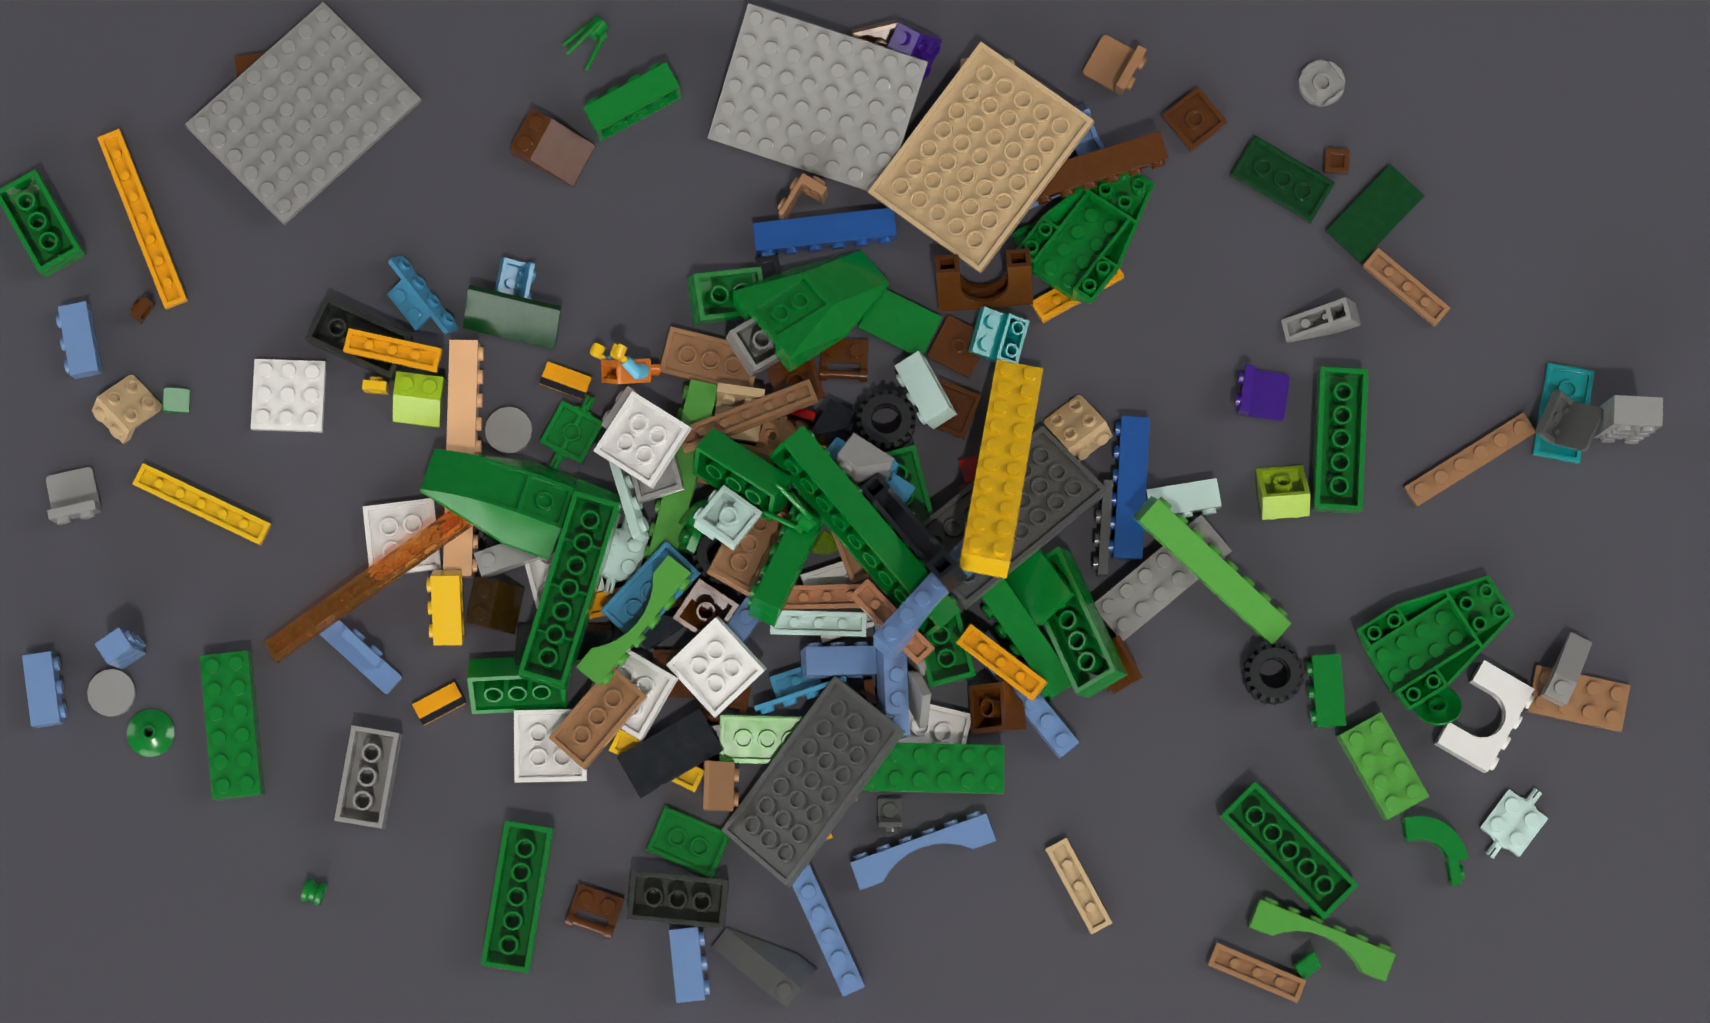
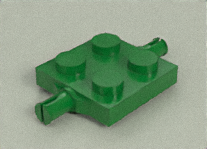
M586 395L581 407L572 406L561 401L540 440L541 444L549 447L555 453L548 465L551 468L558 470L563 458L571 459L581 465L583 464L602 429L601 424L603 422L593 417L589 412L595 401L594 398Z

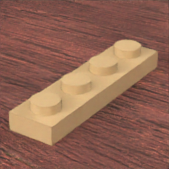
M1067 838L1046 848V853L1090 934L1092 935L1112 924L1109 915Z

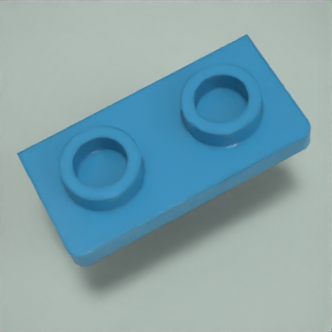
M505 257L501 258L495 291L531 299L530 287L536 277L535 263H524Z

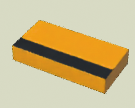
M547 361L539 384L584 400L592 377Z
M453 682L413 703L412 706L422 725L425 726L463 706L466 702L456 683Z

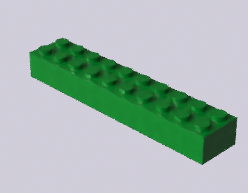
M804 425L784 440L768 456L778 469L784 470L791 477V484L897 609L930 575L924 563L911 553L908 544L900 540L894 533L891 524L883 520L879 515L878 509L866 500L862 490L849 480L845 470L838 467L829 451L821 447L816 441L813 432L806 429ZM946 595L918 628V631L925 638H928L961 611L957 607L956 601L951 596Z
M916 445L885 452L892 456L899 464L896 475L915 486V491L905 504L919 521L923 523L933 515V510ZM894 529V533L902 540L903 538ZM950 593L947 594L956 601V599ZM960 612L926 638L935 648L924 659L926 662L925 677L929 689L975 678L976 676L971 654L956 643L965 632Z

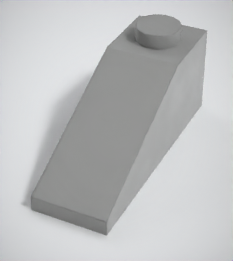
M1347 297L1281 320L1285 339L1288 343L1336 334L1361 325L1356 303Z
M498 544L474 553L480 574L487 579L542 559L504 544Z
M1572 632L1569 633L1539 695L1540 697L1560 707L1567 705L1579 680L1592 642Z

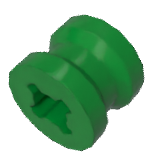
M308 878L301 894V901H312L314 905L320 906L326 894L327 883H315L314 879Z

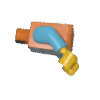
M593 343L590 349V354L601 360L602 383L651 382L652 376L660 375L661 368L659 362H651L650 358L624 356L627 347L622 344H614L610 356L602 355L606 348L598 343Z

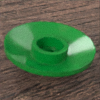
M1445 688L1416 706L1414 711L1422 721L1428 724L1446 725L1459 717L1462 711V702L1453 690Z
M156 709L140 711L128 724V743L136 753L142 756H159L165 753L174 741V724L170 717L162 711ZM148 728L153 730V734L150 737L145 735V731Z

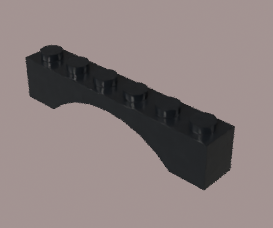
M878 472L860 487L873 505L949 593L968 577Z

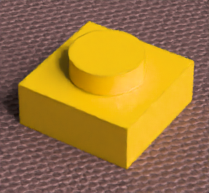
M370 377L369 380H363L362 390L365 393L389 395L390 385L387 381H384V378Z

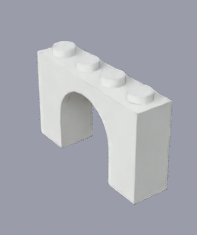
M1483 660L1478 664L1468 683L1491 695L1499 704L1501 722L1498 729L1488 737H1476L1449 723L1443 726L1434 745L1482 773H1486L1489 769L1493 771L1498 764L1499 758L1497 755L1501 749L1505 750L1511 740V737L1508 735L1512 728L1516 730L1521 723L1523 717L1520 714L1524 707L1528 709L1534 699L1532 695L1534 688Z

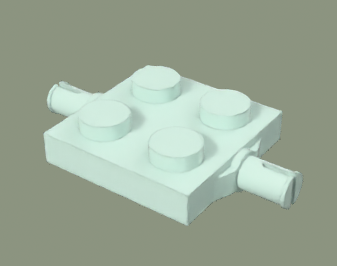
M624 516L622 528L616 529L602 575L607 579L603 592H608L611 595L613 594L616 582H627L640 569L648 539L640 542L632 538L626 516Z
M1533 788L1526 799L1519 797L1510 789L1506 792L1480 827L1494 841L1487 852H1485L1488 856L1494 848L1495 850L1490 856L1493 859L1501 848L1510 850L1518 857L1521 856L1548 820L1534 805L1542 795L1540 791L1533 798L1538 791L1536 788Z

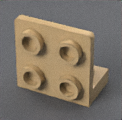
M718 383L715 415L764 397L765 389ZM761 425L729 438L731 440L757 443Z

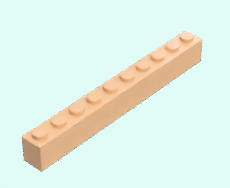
M449 340L446 450L473 454L482 453V441L478 440V431H482V417H478L479 408L483 407V394L479 393V384H483L484 372L480 370V361H484V347H480L478 340ZM445 508L443 570L462 569V578H474V572H478L479 569L474 556L475 549H479V534H475L474 525Z

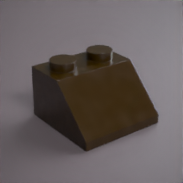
M475 576L465 623L468 626L515 635L525 588Z

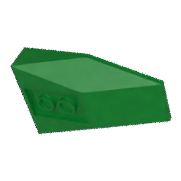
M859 250L791 268L733 291V307L745 321L752 318L774 343L775 356L791 372L847 337L889 286L890 282L863 251Z

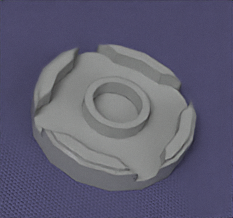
M1315 60L1302 70L1298 80L1299 91L1309 104L1318 107L1329 106L1337 102L1342 96L1345 89V76L1341 68L1334 62Z
M500 408L493 412L486 422V439L491 447L499 453H519L527 447L532 438L531 421L518 408Z
M115 669L103 670L96 674L89 683L87 690L88 701L91 707L101 715L108 717L119 716L129 711L134 704L136 688L131 677L123 671Z

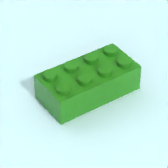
M1382 712L1336 736L1383 821L1430 797Z

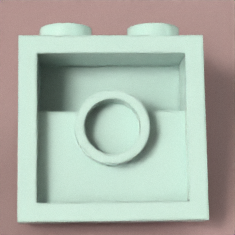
M723 485L719 491L714 490L708 498V505L705 508L700 507L693 517L695 519L694 527L711 540L716 538L734 550L760 519L763 512Z

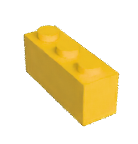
M462 569L433 570L431 576L427 577V592H431V600L428 601V615H432V624H429V638H433V645H462L465 639Z

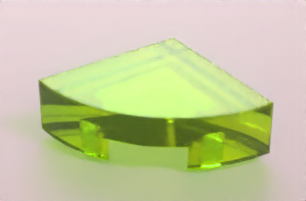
M826 531L822 533L812 550L813 553L819 555H830L838 551L833 536Z

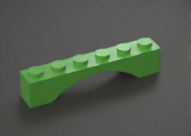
M668 555L653 573L651 597L638 623L616 641L604 646L591 648L576 668L599 687L603 683L607 686L615 676L613 671L618 665L622 667L631 655L628 654L634 646L638 648L645 640L646 636L643 634L649 627L654 629L659 623L661 612L664 609L668 611L676 602L675 595L680 590L684 592L692 581L689 579L691 573Z
M1265 897L1264 901L1257 900L1247 927L1269 936L1291 931L1320 935L1344 950L1360 973L1380 981H1386L1396 955L1390 952L1391 947L1381 943H1377L1376 946L1367 943L1369 938L1356 933L1352 937L1345 934L1346 929L1332 924L1331 928L1322 925L1324 920L1310 915L1309 919L1300 916L1301 911L1287 906L1286 910L1278 907L1279 902Z

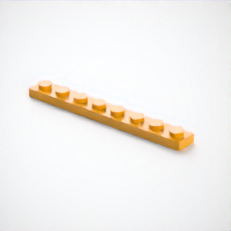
M117 129L97 137L164 308L167 310L187 302V296L121 130Z

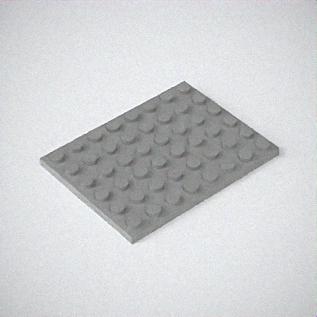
M322 2L191 118L185 126L285 225L421 102V98Z
M748 3L707 138L869 191L902 146L929 61Z

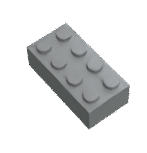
M752 318L730 330L726 336L727 342L750 378L779 362V359L775 356L774 343Z
M1614 395L1599 406L1603 409V418L1594 438H1599L1600 442L1613 443L1615 439L1624 440L1626 444H1638L1639 440H1644L1645 437L1655 433L1657 429L1663 426V397Z
M351 725L334 821L386 830L402 734Z

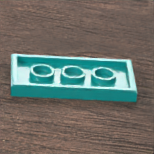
M1547 363L1537 424L1542 417L1553 390L1562 391L1572 401L1589 405L1595 371ZM1535 433L1532 456L1575 464L1580 463L1581 451L1549 444Z

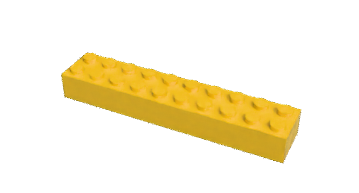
M1002 360L996 361L959 566L964 571L1007 578L1043 368Z

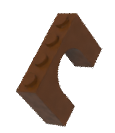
M1030 248L1006 250L1007 269L1005 274L998 281L986 285L972 284L962 278L958 254L935 256L939 312L980 309V307L997 308L1033 305Z

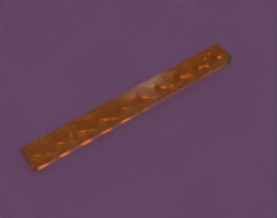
M452 511L441 516L266 640L264 644L276 663L284 660L472 527V525Z

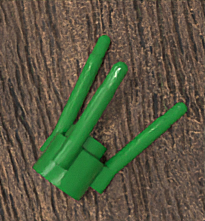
M594 16L591 21L588 20L582 28L562 43L563 46H567L584 33L566 51V54L569 55L587 37L593 41L597 38L599 39L585 66V71L590 69L599 49L608 37L605 33L609 29L608 25L599 17Z
M776 483V487L800 511L795 519L798 524L768 511H765L764 515L795 529L800 534L803 531L808 534L811 533L821 519L810 510L795 491L789 493L780 483Z

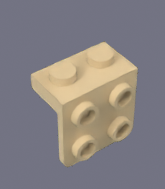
M129 375L99 395L94 403L92 412L95 418L110 430L114 438L119 439L125 444L131 439L136 427L161 411L162 404L134 375Z
M1081 395L1072 398L1044 420L1046 428L1079 462L1086 459L1093 451L1106 444L1113 437L1107 422Z

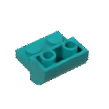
M980 307L968 352L981 356L993 363H996L997 360L1018 363L1029 320L1010 313L1004 314L987 307Z

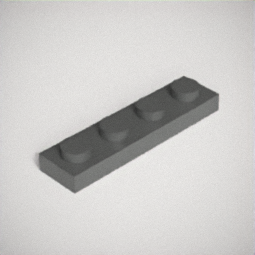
M1103 480L1102 484L1108 489V492L1100 499L1101 508L1096 509L1095 523H1099V533L1094 535V547H1098V556H1093L1092 570L1097 571L1096 577H1106L1108 574L1113 480Z

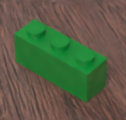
M1341 654L1312 655L1309 657V661L1305 663L1306 675L1310 676L1311 685L1307 686L1308 699L1312 700L1313 709H1309L1310 723H1314V729L1346 726Z

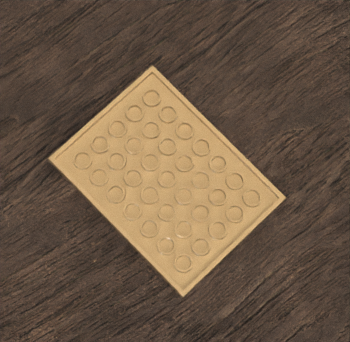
M980 42L868 193L952 254H958L959 259L981 274L1095 122L1082 111Z

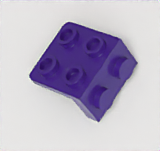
M898 22L887 48L929 61L922 80L923 82L931 72V65L940 52L942 40L935 36L920 33Z
M1246 364L1243 370L1239 371L1238 384H1241L1240 393H1236L1234 407H1238L1237 415L1282 421L1285 417L1290 377L1286 374L1255 370L1256 365Z

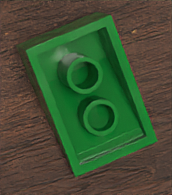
M761 267L696 273L686 279L693 326L743 318L733 307V291L763 280Z

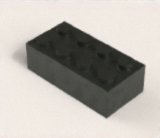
M325 297L305 338L308 343L395 382L396 371H400L403 365L343 352L348 329L414 342L415 339L412 335L329 297Z
M632 870L627 919L724 929L729 880Z

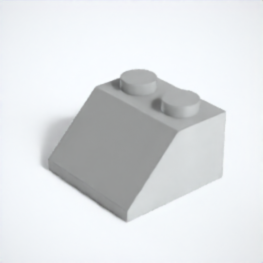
M855 433L840 450L836 460L838 467L843 468L849 480L858 487H861L877 472L888 482L894 458Z

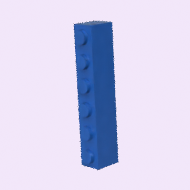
M890 208L753 223L756 255H761V257L774 256L775 253L785 252V255H796L801 250L816 253L821 252L822 248L831 247L832 250H841L846 248L845 245L854 244L855 247H866L872 242L886 245L891 244L892 240L897 238L894 211Z
M1121 416L1120 422L1115 424V436H1119V444L1114 445L1113 459L1118 460L1117 469H1113L1112 473L1113 483H1116V492H1112V506L1115 507V514L1111 516L1110 530L1114 531L1113 539L1109 541V553L1112 554V560L1139 562L1142 560L1144 528L1132 517L1146 502L1149 417Z

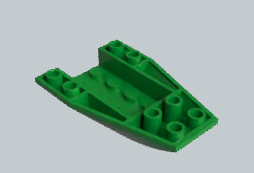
M1129 174L1119 176L1120 180L1107 184L1105 180L1097 183V187L1084 191L1083 188H1079L1074 191L1075 194L1066 197L1044 214L1017 248H1030L1033 275L1073 301L1092 304L1120 269L1154 189L1155 183L1143 175L1139 174L1129 177Z
M434 449L420 492L502 544L549 560L575 488L576 477L533 461Z
M1487 575L1397 604L1356 631L1365 655L1390 694L1407 711H1410L1448 687L1508 624L1515 614L1491 577Z

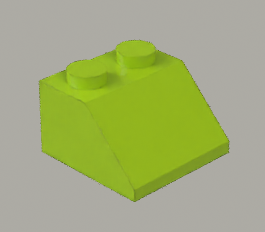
M396 371L393 391V422L440 428L447 383L445 378Z
M1303 465L1256 468L1258 503L1262 520L1310 516V490Z

